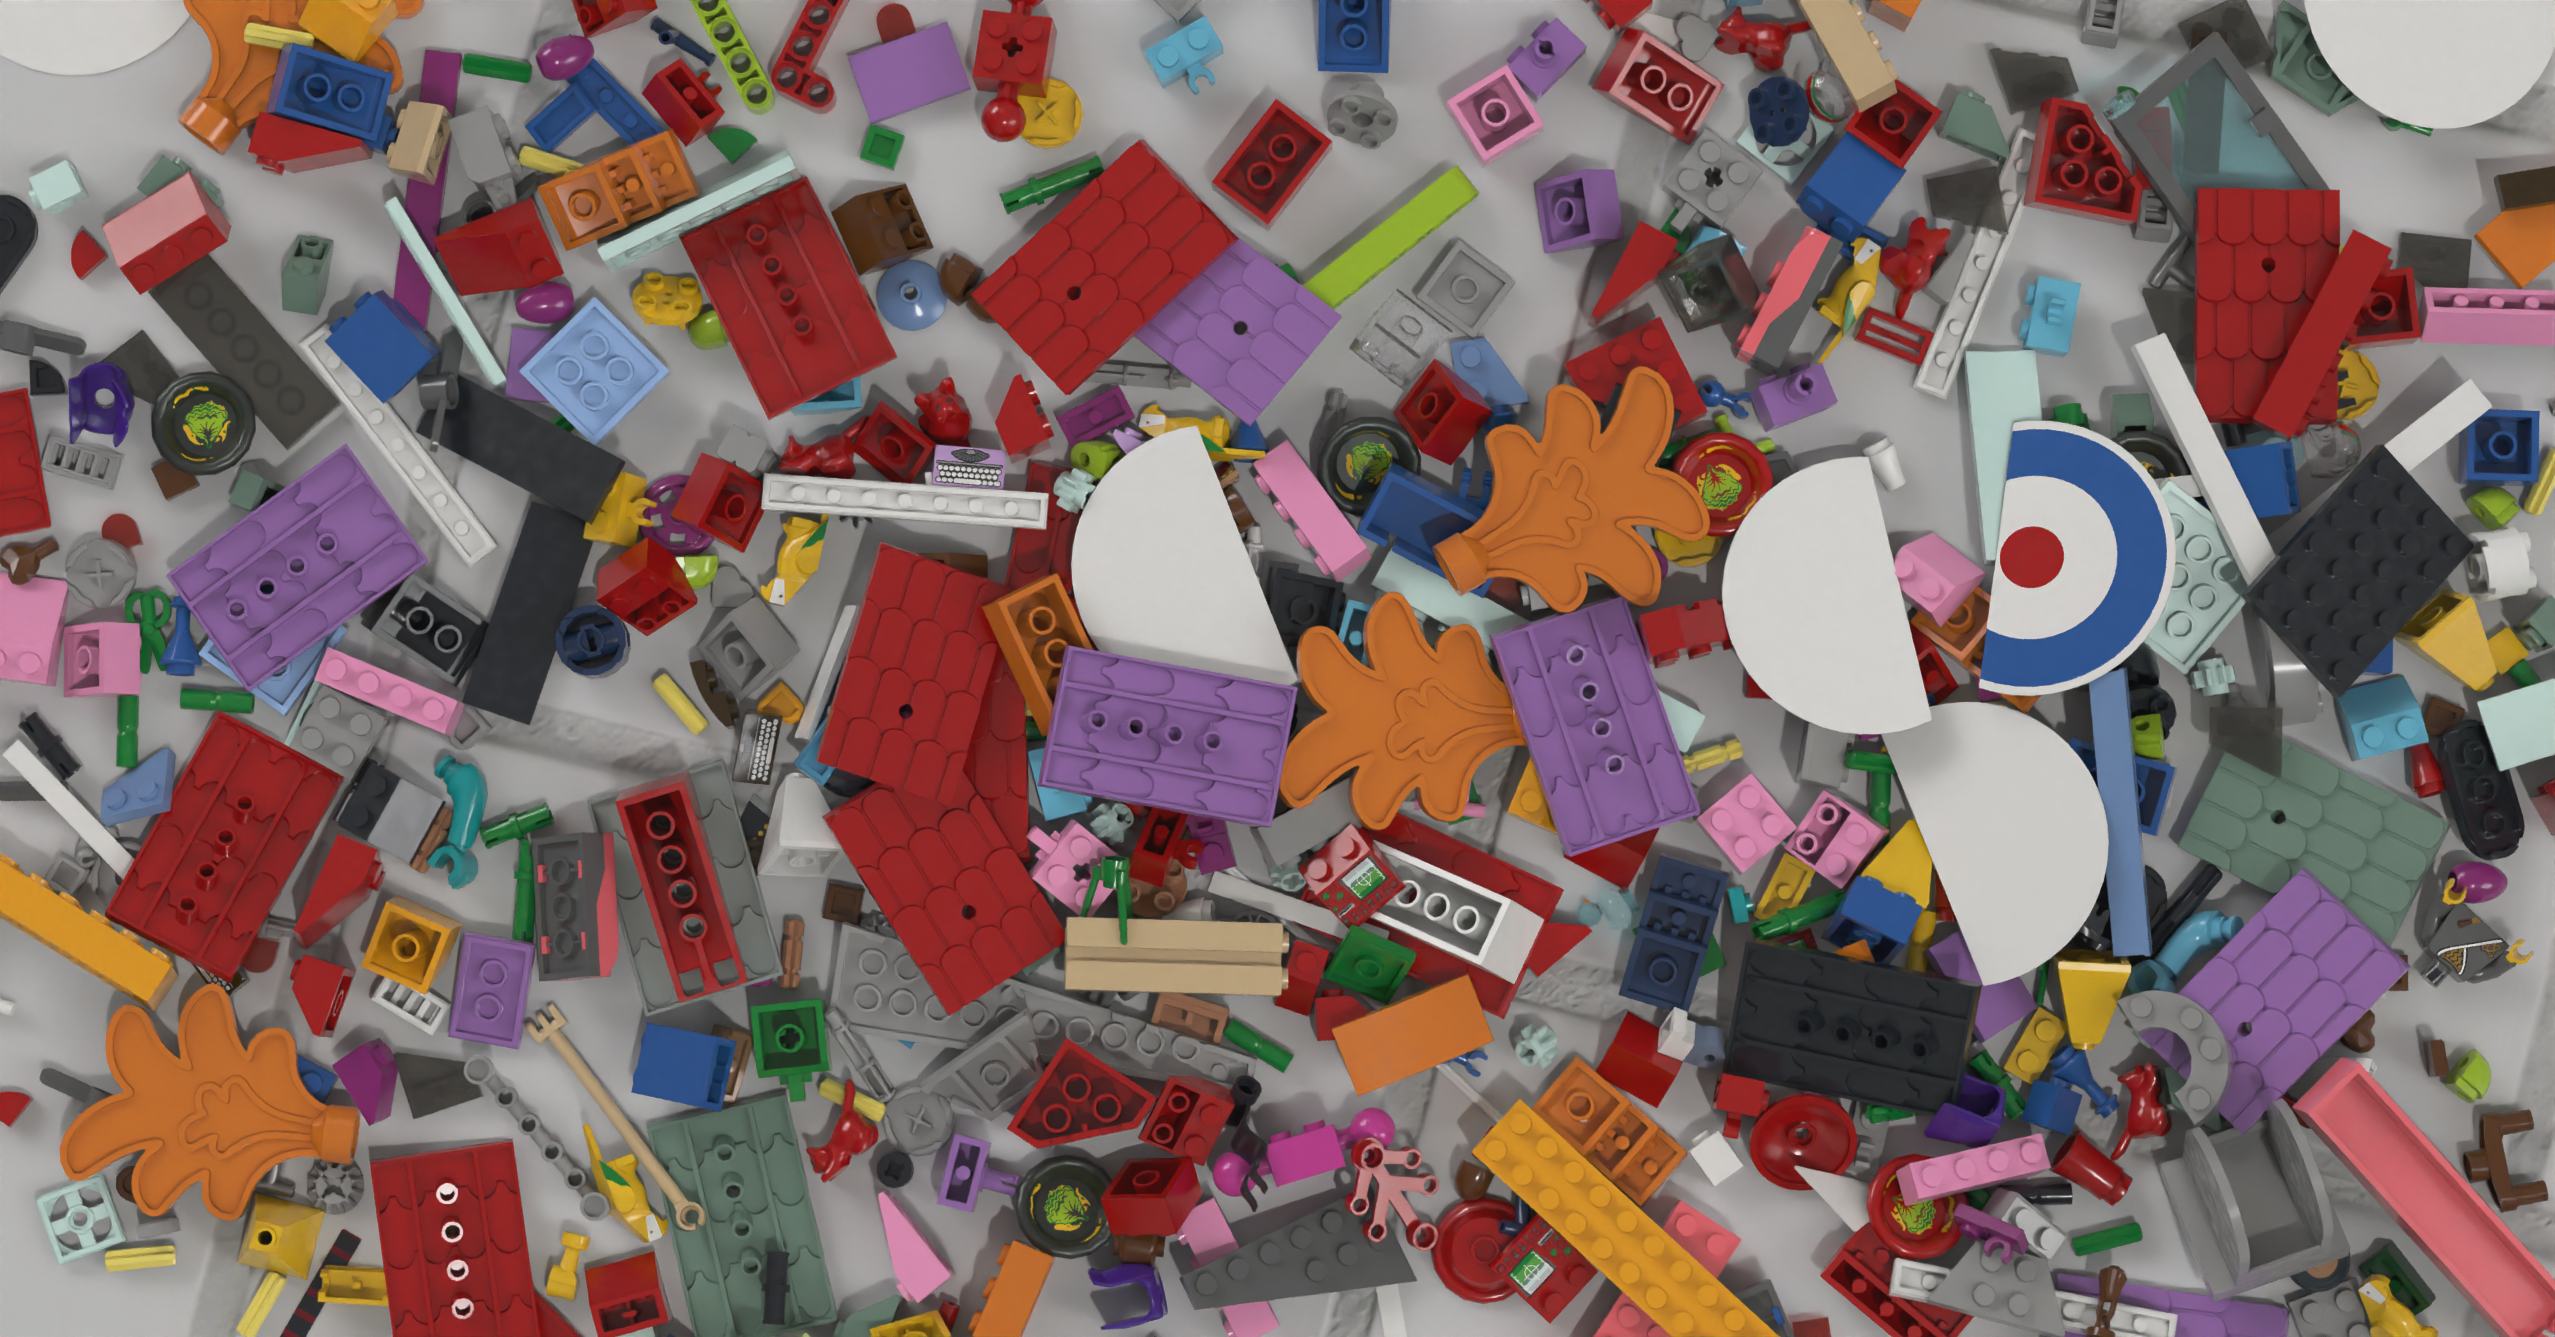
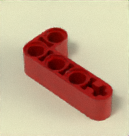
M828 0L807 1L772 69L771 82L779 95L818 114L828 113L835 107L837 96L831 82L813 71L850 0H832L833 4L836 5L835 7ZM818 10L827 11L829 13L828 21L823 25L813 24L811 17L814 12ZM802 41H808L813 44V50L807 56H799L795 53L796 46ZM786 72L795 73L797 75V82L793 86L785 88L779 85L780 77ZM817 88H825L829 91L828 98L822 103L811 101V93Z

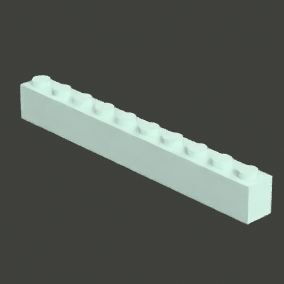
M1392 547L1371 584V588L1376 590L1374 595L1376 598L1389 592H1398L1403 595L1410 604L1416 619L1423 623L1426 618L1439 624L1437 630L1441 633L1452 626L1461 624L1472 626L1481 637L1486 656L1489 652L1495 654L1489 635L1530 622L1486 597L1481 598L1471 592L1459 596L1448 580L1392 552ZM1659 691L1680 754L1685 755L1706 716Z

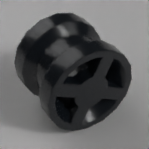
M892 1152L880 1159L876 1171L881 1183L887 1187L898 1188L910 1182L914 1174V1166L911 1159L904 1153Z

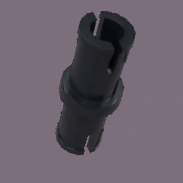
M34 712L25 718L26 721H22L18 727L24 731L38 748L36 753L41 758L45 757L62 777V780L65 781L75 774L74 771L77 772L82 766L78 764L63 746L61 736H55L38 716L39 714Z
M767 1251L766 1281L761 1286V1291H765L762 1324L785 1325L786 1293H790V1285H787L789 1252Z

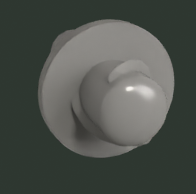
M1362 81L1353 84L1348 91L1336 95L1331 100L1327 111L1328 131L1334 136L1361 144L1367 149H1376L1381 145V142L1386 141L1394 134L1398 115L1394 106L1384 98V92L1379 85L1369 81Z

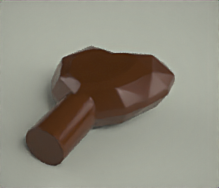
M53 538L34 548L27 545L9 546L1 551L0 564L8 570V577L12 584L23 585L35 576L40 567L41 560L59 549Z
M2369 1009L2340 1038L2342 1044L2357 1053L2369 1052L2375 1046V1037L2371 1031L2375 1024V1014Z

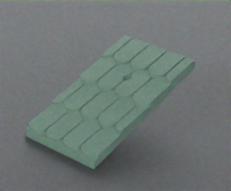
M2241 719L2177 847L2274 896L2301 869L2306 868L2391 947L2451 824ZM2285 815V822L2277 824L2278 817Z
M786 1090L722 1105L721 1112L704 1109L699 1112L696 1111L647 1123L652 1153L690 1202L701 1205L707 1215L704 1226H701L697 1222L699 1218L697 1211H690L687 1214V1221L691 1224L696 1223L699 1230L688 1231L683 1229L677 1223V1210L661 1189L694 1337H772L838 1321L835 1299ZM736 1185L738 1187L734 1189L730 1188L729 1186ZM767 1251L790 1253L788 1256L787 1285H790V1293H786L785 1325L762 1324L765 1291H761V1286L766 1281Z

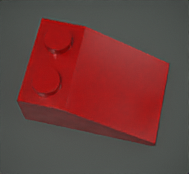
M1626 27L1592 89L1619 107L1679 141L1690 145L1725 84L1645 31Z
M259 111L247 151L256 159L255 164L262 166V170L280 176L283 175L284 171L299 173L372 159L373 151L361 139Z
M532 197L433 238L460 296L529 288L564 274L556 247Z
M1640 221L1598 300L1588 325L1595 328L1655 285L1661 275L1664 274L1666 268L1670 267L1672 271L1680 252L1675 250L1678 240Z
M340 834L337 835L293 930L300 948L305 950L310 948L370 898L373 890L378 891L380 889L386 872L382 871L383 863L377 849Z

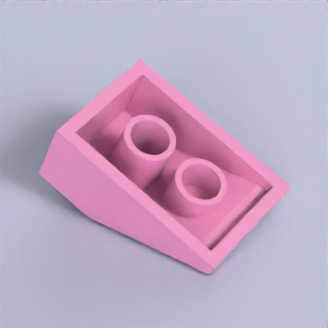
M0 573V680L56 687L69 597L66 581L33 577L28 583L16 585L11 583L8 574Z
M889 1190L883 1191L878 1195L894 1273L899 1279L895 1286L908 1302L913 1299L917 1303L922 1302L956 1273Z

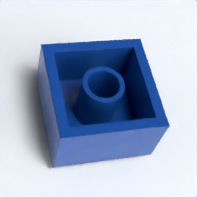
M2489 409L2459 432L2458 484L2529 487L2537 483L2539 473L2540 411Z

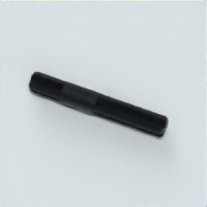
M2210 863L2207 864L2188 888L2175 900L2151 930L2153 953L2150 956H2130L2127 960L2131 964V968L2142 961L2153 960L2177 928L2200 906L2204 898L2222 878L2223 873L2216 866Z

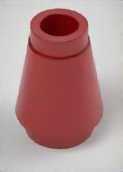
M2424 743L2409 748L2412 791H2417L2418 798L2420 799L2445 792L2446 787L2441 769L2430 750L2429 744Z

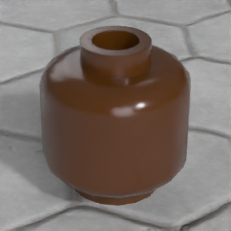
M1159 1234L1138 1236L1115 1235L1113 1255L1118 1256L1119 1262L1122 1265L1144 1264L1153 1266L1156 1257H1163L1166 1236H1160Z

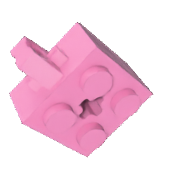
M1073 819L1069 821L1060 834L1054 830L1050 837L1034 825L1025 836L1040 848L1035 854L1039 860L1030 870V877L1080 916L1092 878V866L1101 865V857L1119 855ZM1074 865L1083 866L1085 872L1082 876L1076 875V872L1073 870ZM1099 880L1087 914L1089 918L1094 915L1114 890L1103 887L1102 880Z

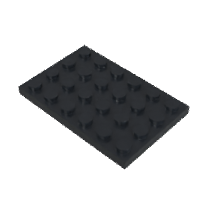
M2383 444L2375 445L2241 596L2334 698L2341 697L2475 546Z

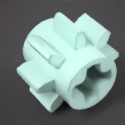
M1073 468L1071 473L1065 471L1060 474L1053 489L1054 494L1060 497L1056 504L1076 514L1080 508L1083 510L1096 486L1092 485L1095 476L1077 468Z
M2223 657L2196 662L2198 671L2190 673L2193 690L2202 689L2203 697L2230 693L2228 684L2236 682L2233 665L2225 666Z
M1111 800L1106 805L1104 803L1100 804L1092 811L1096 819L1090 823L1094 836L1101 842L1109 843L1113 847L1118 842H1125L1133 835L1129 827L1135 823L1132 811L1126 805Z
M1307 852L1299 854L1302 859L1300 862L1284 870L1281 866L1269 867L1267 864L1274 887L1281 885L1286 891H1296L1306 884V880L1298 868L1309 860Z
M1530 1023L1514 1038L1515 1043H1517L1515 1049L1517 1058L1528 1068L1537 1064L1540 1070H1542L1560 1053L1555 1049L1558 1044L1556 1035L1545 1025L1536 1029L1535 1025Z

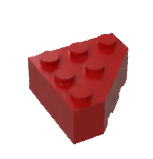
M2055 97L2041 102L2023 206L2126 226L2137 222L2143 187L2136 176H2132L2122 161L2121 154L2109 136L2104 134L2094 119L2095 115L2087 104Z
M1661 317L1653 319L1564 363L1563 371L1570 385L1584 392L1594 405L1605 408L1616 383L1618 382L1623 385L1627 374L1632 369L1640 366L1648 367L1659 373L1669 384L1674 407L1682 411L1673 432L1705 417L1708 412Z
M1714 598L1693 603L1694 606H1691L1692 609L1689 610L1687 605L1681 604L1641 614L1636 620L1635 626L1648 663H1653L1654 668L1659 669L1675 664L1680 656L1688 654L1689 660L1710 655L1713 647L1722 645L1723 651L1734 649L1725 623L1723 601Z
M1066 1038L1007 1129L1036 1149L1138 1129L1158 1098Z

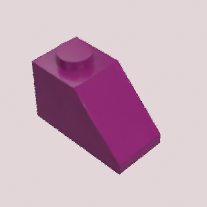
M380 1038L362 1044L332 1065L369 1126L391 1116L398 1074V1066L394 1061L391 1049Z

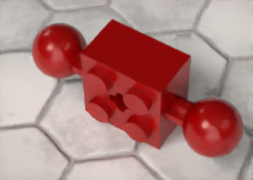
M1008 0L1012 4L1010 13L983 10L972 78L978 91L997 93V98L991 100L984 107L981 114L982 128L986 135L994 141L1010 142L1018 138L1024 131L1026 114L1023 107L1017 102L1018 95L1047 98L1057 30L1053 18L1031 15L1032 8L1038 6L1043 0ZM1017 51L1014 57H1009L1012 52Z

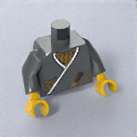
M2449 879L2446 883L2444 894H2440L2425 912L2421 934L2425 943L2421 949L2432 961L2420 973L2422 978L2434 988H2437L2448 975L2458 983L2468 981L2469 983L2476 984L2498 978L2515 967L2516 964L2527 963L2533 956L2534 951H2531L2528 955H2521L2517 950V947H2520L2525 940H2517L2510 948V951H2506L2510 945L2462 902L2466 897L2467 886L2464 887L2462 892L2454 893L2450 889L2453 887L2455 879Z

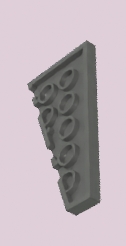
M1371 1184L1367 1194L1370 1203L1369 1209L1361 1216L1354 1215L1346 1210L1345 1199L1348 1196L1346 1195L1179 1278L1194 1310L1416 1282L1417 1279L1387 1217L1385 1222L1387 1234L1382 1241L1373 1242L1365 1238L1362 1233L1363 1224L1368 1219H1371L1375 1193ZM1360 1198L1355 1201L1354 1209L1360 1205ZM1375 1225V1226L1372 1228V1231H1371V1234H1372V1235H1374V1234L1377 1232V1230H1378V1226H1377V1225Z

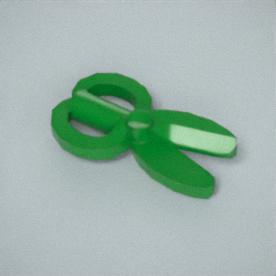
M157 589L147 593L134 592L128 597L125 604L127 622L140 624V630H143L141 633L140 670L146 675L150 672L152 653H154L160 671H166V665H161L159 660L167 648V643L158 628L164 627L169 622L172 607H169L171 601L166 593ZM155 598L161 599L164 608L163 615L159 620L156 619ZM139 599L142 622L136 621L133 614L134 604Z

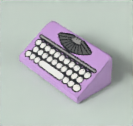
M935 445L932 485L1003 490L1007 451Z

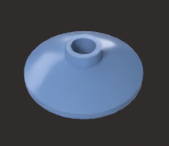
M904 261L892 266L882 276L877 288L879 310L890 324L902 330L918 331L931 326L941 317L947 303V297L944 296L939 286V272L929 264L921 261ZM908 288H915L918 291L915 299L908 300L905 298L904 294Z

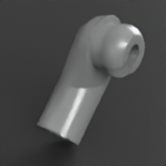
M117 825L103 826L116 840L120 839ZM81 837L74 856L79 866L91 867L99 854Z

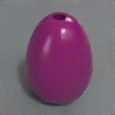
M568 35L545 42L538 49L535 57L544 78L560 81L568 79L583 70L592 60L595 51L593 44L586 37Z
M546 281L525 290L517 298L515 307L517 314L521 318L534 323L548 324L568 318L575 309V301L570 286L560 281Z
M2477 861L2457 864L2450 870L2447 881L2451 878L2455 879V883L2450 889L2454 893L2462 892L2464 887L2467 886L2466 897L2462 902L2470 904L2493 900L2504 893L2508 885L2507 877L2500 869Z

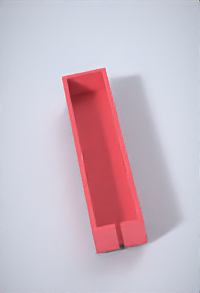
M2341 1057L2294 1104L2293 1110L2499 1337H2549L2542 1334L2545 1329L2547 1332L2555 1335V1279L2359 1062Z

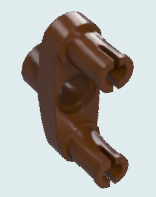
M2529 1109L2498 1114L2497 1111L2481 1114L2479 1120V1149L2463 1153V1165L2467 1180L2471 1184L2486 1181L2492 1199L2501 1213L2515 1211L2518 1206L2548 1201V1190L2544 1180L2513 1185L2510 1182L2502 1143L2503 1135L2533 1130L2534 1121Z

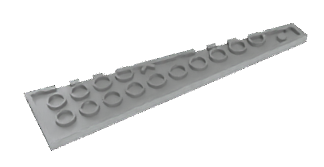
M845 921L842 923L830 1009L836 1007L842 1018L849 1020V1032L967 1050L1027 1008L1031 1013L1042 1059L1045 1063L1051 1062L1065 1039L1068 1038L1122 1075L1167 1081L1169 1075L1200 1076L1228 1089L1232 1088L1236 1078L1241 1075L1254 1078L1257 1057L1015 977H1010L998 986L993 987L987 993L949 1016L942 1008L899 939ZM828 1023V1024H827V1028H828V1029H831V1026H830V1024Z

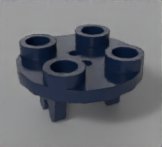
M1786 76L1770 77L1763 81L1758 88H1754L1749 92L1750 123L1757 142L1772 147L1789 146L1798 141L1804 131H1807L1809 101L1805 90L1797 81Z

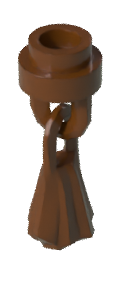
M2110 1265L2100 1270L2098 1276L2099 1300L2096 1309L2097 1319L2095 1326L2087 1328L2085 1337H2115L2116 1335L2113 1331L2109 1330L2110 1320L2115 1314L2117 1301L2127 1281L2125 1271L2119 1266ZM2104 1302L2111 1303L2109 1312L2103 1309ZM2102 1322H2105L2104 1328L2101 1327Z

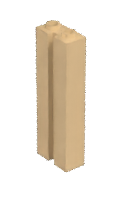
M1066 918L1064 991L1281 996V989L1288 988V968L1281 967V955L1289 951V932H1283V923L1127 919L1128 942L1126 945H1122L1120 942L1119 918Z

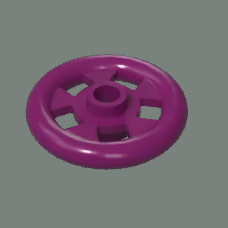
M678 474L664 477L653 483L644 493V498L656 502L657 507L645 508L643 517L651 520V516L661 514L662 523L665 527L655 531L653 526L645 527L639 525L640 534L643 539L650 537L674 554V556L698 555L706 550L714 541V539L694 531L681 522H674L671 517L690 478L689 475ZM672 490L676 499L669 501L663 506L658 498L663 493ZM670 534H686L685 544H671Z

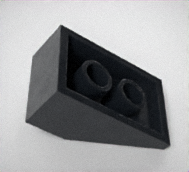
M414 573L376 600L361 621V624L371 632L455 687L460 683L478 656L489 625L488 622Z

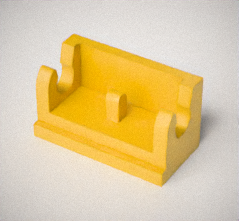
M325 1265V1269L321 1270L322 1289L318 1292V1302L389 1306L384 1268Z

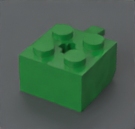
M825 999L750 1006L758 1078L779 1077L780 1085L788 1084L791 1103L806 1101L805 1082L813 1081L812 1073L833 1071L829 1031L827 1028L828 1022L824 1017L826 1012ZM794 1028V1034H800V1041L795 1042V1048L789 1049L790 1044H784L783 1037L788 1036L789 1029Z

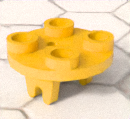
M650 272L644 275L643 282L638 284L633 291L632 307L637 315L644 319L645 325H651L652 323L663 326L679 325V330L686 331L687 323L696 318L702 310V293L699 290L698 281L694 278L663 276L657 272Z

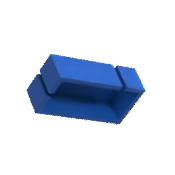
M1391 462L1358 523L1357 533L1383 547H1386L1389 535H1394L1392 552L1447 580L1434 556L1432 547L1457 532L1462 533L1479 520L1485 510ZM1494 578L1486 579L1484 584L1470 592L1484 598Z

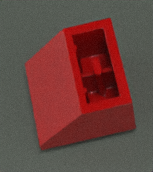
M572 0L578 21L586 38H592L637 22L658 8L655 0Z
M1021 374L1014 376L995 421L1012 464L1051 448L1048 439L1054 437L1045 412L1038 415L1035 406L1041 403L1032 381L1024 382Z
M650 537L645 538L598 570L596 601L645 636H649L695 606L698 602V598L674 554Z
M1169 1075L1138 1139L1181 1158H1192L1193 1163L1204 1166L1235 1106L1230 1095V1089L1200 1076Z
M655 1251L585 1271L589 1306L598 1337H617L673 1321Z

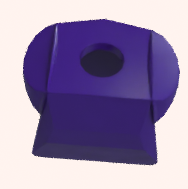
M94 363L85 367L78 376L68 380L70 444H75L84 429L92 433L114 435L113 444L114 447H118L128 432L135 400L129 388L127 375L123 369L111 363ZM104 388L110 390L115 397L114 405L111 407L101 406L96 400L98 390Z
M1965 1073L1959 1107L1950 1103H1943L1924 1130V1135L1928 1138L1962 1144L1970 1148L1987 1146L2002 1125L2006 1103V1089Z
M1123 1264L1105 1271L1094 1268L1088 1269V1275L1094 1285L1110 1288L1139 1282L1145 1286L1150 1296L1151 1305L1148 1314L1106 1323L1100 1327L1101 1330L1126 1329L1139 1326L1149 1321L1160 1319L1168 1314L1163 1283L1155 1267L1144 1264Z

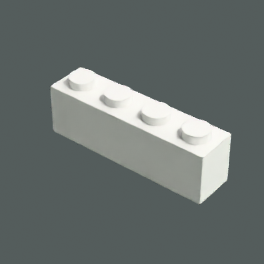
M845 605L794 738L808 743L830 712L859 613V606Z

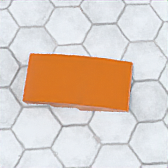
M672 128L603 156L537 187L566 251L624 229L634 222L662 212L667 207L701 193Z
M2555 204L2501 212L2473 236L2519 290L2555 261Z
M1977 586L1941 628L1919 611L1909 624L1912 623L1935 647L1973 677L1980 680L1991 595ZM1979 661L1981 668L1974 665V663ZM1996 693L2024 714H2027L2041 697V695L2023 696Z
M1469 974L1403 997L1400 1001L1373 1010L1365 1016L1332 1028L1357 1096L1432 1068L1494 1041Z
M1577 1056L1531 1108L1587 1161L1642 1208L1689 1155L1685 1149L1662 1131L1659 1126Z

